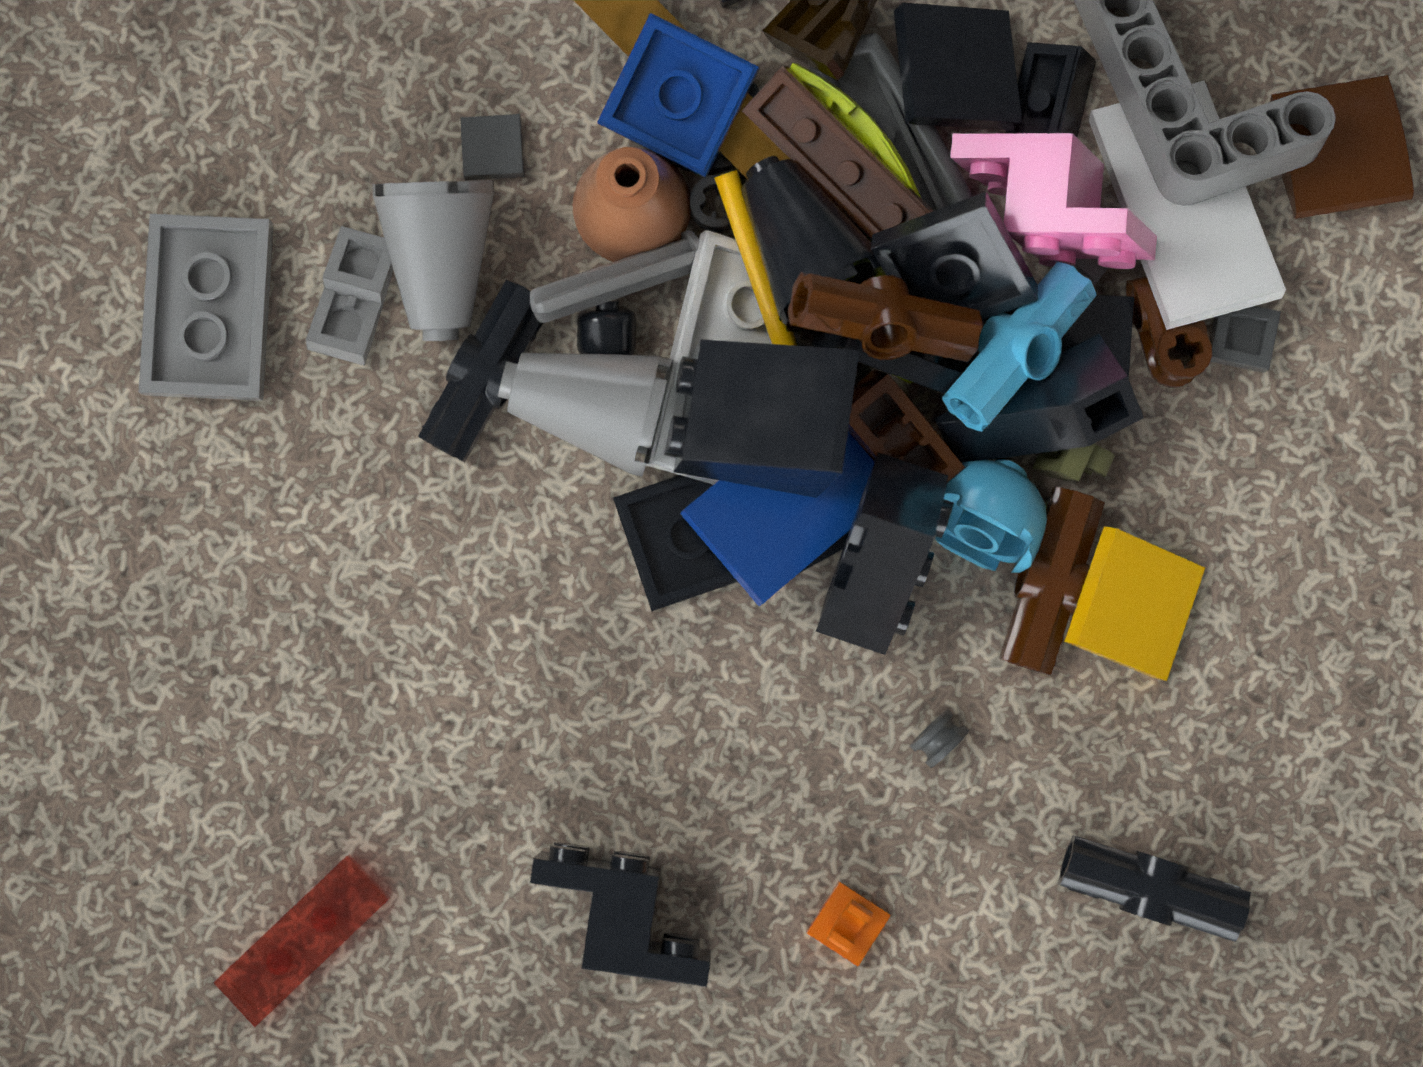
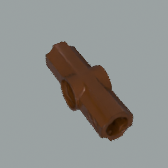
M801 272L792 287V297L788 307L790 325L860 339L863 350L870 357L881 360L900 358L912 350L969 362L978 349L979 335L983 327L979 310L911 296L908 285L902 279L889 275L872 277L861 284Z
M1058 486L1052 488L1051 494L1048 497L1049 501L1046 507L1047 523L1039 551L1031 567L1017 575L1014 596L1018 599L999 656L1000 660L1046 675L1052 674L1070 615L1073 616L1090 568V565L1086 562L1105 505L1104 501L1094 496Z

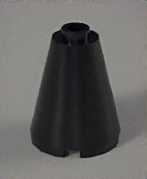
M770 156L759 161L747 171L746 176L748 180L742 186L741 192L778 317L787 332L805 330L803 327L790 325L788 315L792 287L801 272L861 284L874 277L878 272L886 275L871 251V241L794 160L785 159L780 161L777 156Z

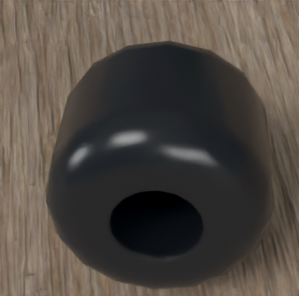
M618 299L580 311L577 318V350L579 353L633 355L636 348L637 318L635 313L628 308L619 307Z

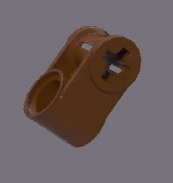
M1147 276L1128 280L1125 293L1126 296L1134 297L1133 324L1138 332L1147 369L1151 377L1160 385L1168 388H1180L1189 384L1208 367L1213 355L1212 344L1204 320L1166 330ZM1174 347L1178 353L1188 352L1191 360L1184 366L1181 360H1170L1168 352Z

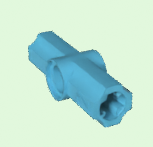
M1057 261L1038 284V300L1018 307L1012 315L1003 312L989 318L983 326L979 337V355L942 397L948 411L959 418L966 427L982 432L1027 378L1039 381L1048 377L1059 362L1062 336L1097 296L1091 280L1079 273L1073 265Z

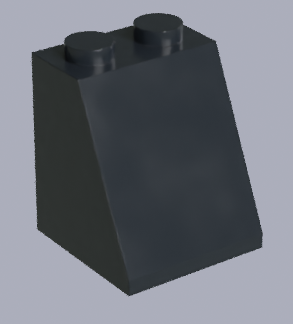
M701 339L691 358L682 356L678 369L676 393L685 394L682 417L673 415L667 438L666 451L676 454L673 472L817 498L843 471L859 351L841 348Z

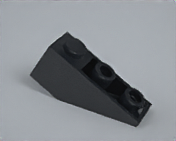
M1097 334L1062 352L1054 371L1045 379L1038 381L1027 378L982 432L966 427L959 418L949 411L934 418L946 445L959 461L963 463L1088 447L1143 419L1144 416L1127 374L1100 334Z

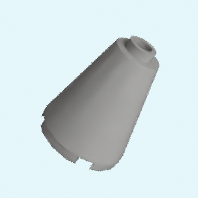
M494 180L372 184L373 199L410 329L422 330L423 341L459 339V328L471 326L494 197Z
M521 352L518 364L506 362L498 397L509 400L508 413L629 474L642 477L646 463L636 461L635 456L637 452L646 454L647 448H651L667 384L666 379L655 376L656 372L665 374L668 372L671 359L655 355Z

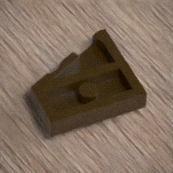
M790 0L762 32L771 44L779 50L838 81L848 67L877 0Z

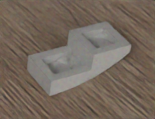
M343 226L340 227L322 277L324 290L306 337L307 350L365 366L393 273V266L385 238Z

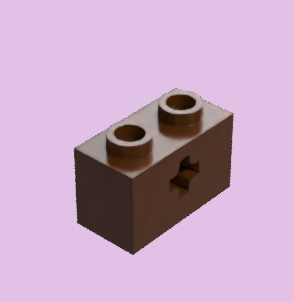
M874 369L854 386L848 432L873 461H875L877 452L948 475L947 483L965 468L888 373Z

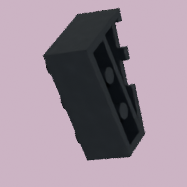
M877 452L826 594L816 632L883 655L886 654L894 633L902 636L905 635L915 607V601L909 600L915 585L923 588L934 557V552H931L930 548L935 536L942 538L954 503L944 499L948 475Z

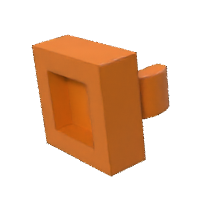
M838 881L806 933L858 967L891 915Z

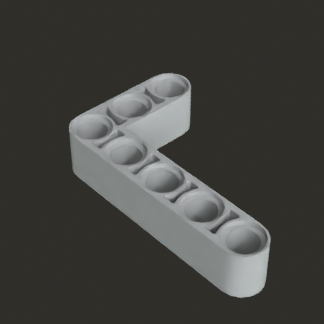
M1074 0L1157 188L1163 197L1173 204L1182 206L1196 204L1306 166L1318 156L1334 128L1336 117L1332 105L1321 95L1308 91L1295 93L1209 123L1153 0ZM1107 9H1122L1128 13L1129 17L1114 16ZM1137 58L1145 60L1153 68H1138L1130 60ZM1153 111H1168L1175 116L1177 121H1163ZM1290 124L1303 125L1312 135H1300L1291 128ZM1233 143L1247 144L1255 150L1257 155L1243 154L1235 148ZM1176 163H1192L1198 167L1201 174H1187L1180 170Z

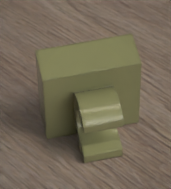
M1096 443L1088 447L1043 452L1038 454L1033 469L1055 479L1079 481L1083 472L1088 475H1092V472L1102 477H1106L1115 454L1095 445Z

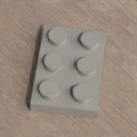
M150 214L139 393L146 396L263 401L274 224L270 219Z

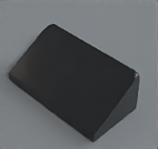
M1028 42L1018 79L1022 123L1013 130H1006L1005 134L1073 133L1078 137L1096 60L1082 46Z

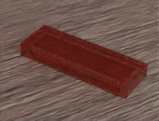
M349 854L213 983L246 1019L256 1027L391 898Z

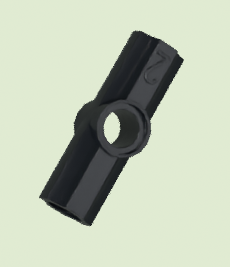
M507 279L476 334H470L457 351L446 375L448 384L439 400L433 406L426 423L422 426V430L418 435L420 439L463 463L466 462L495 408L501 409L508 400L498 397L506 362L518 364L521 352L527 353L544 324L540 323L535 317L534 312H532L530 306L531 291Z
M1072 835L1070 843L1066 848L1060 868L1058 885L1067 887L1068 890L1119 904L1120 910L1169 926L1172 925V922L1234 942L1237 941L1241 931L1244 929L1250 910L1251 892L1241 889L1242 887L1211 877L1206 878L1188 872L1189 867L1140 851H1136L1134 855Z

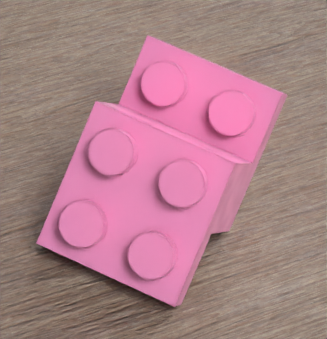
M1073 133L952 135L950 158L970 173V178L988 186L987 191L989 193L1006 196L1004 225L1012 239L1022 246V251L1039 258V264L1053 267L1058 261L1075 266L1076 259H1098V265L1102 267L1131 269L1135 267L1136 260H1155L1157 236L1128 208H1100L1104 164Z

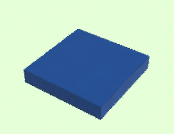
M650 13L597 123L706 178L757 76L759 67Z

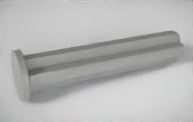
M687 230L681 233L680 240L534 288L530 292L532 312H534L535 317L540 323H547L690 274L695 253L698 250L699 239L694 232Z

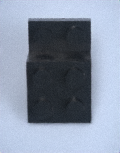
M554 842V845L550 846L549 852L541 851L534 857L530 884L592 893L581 969L707 987L711 950L700 948L699 937L678 933H664L662 943L651 941L661 868L649 867L650 856L614 851L611 861L589 858L590 847Z

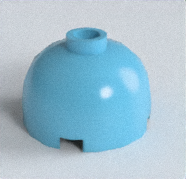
M997 459L995 461L963 462L962 464L965 468L946 485L944 499L954 504L942 538L936 536L935 540L945 549L984 569L996 571L1000 561L1016 563L1011 573L1023 572L1031 567L1041 546L1046 529V505L1039 491L1027 478L1025 470L1012 461Z

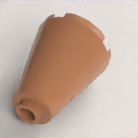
M618 148L592 162L580 177L573 197L574 221L583 241L598 255L615 262L680 240L681 233L686 231L691 216L689 188L681 172L665 157L643 148Z

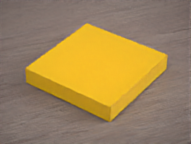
M1104 526L1064 642L1147 676L1167 681L1205 567L1120 529Z

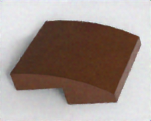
M1388 75L1271 94L1270 102L1299 92L1317 93L1329 101L1336 117L1334 128L1315 160L1306 166L1281 174L1295 219L1412 200L1414 186L1410 159L1399 109ZM1290 124L1291 128L1298 134L1304 136L1312 135L1303 125Z

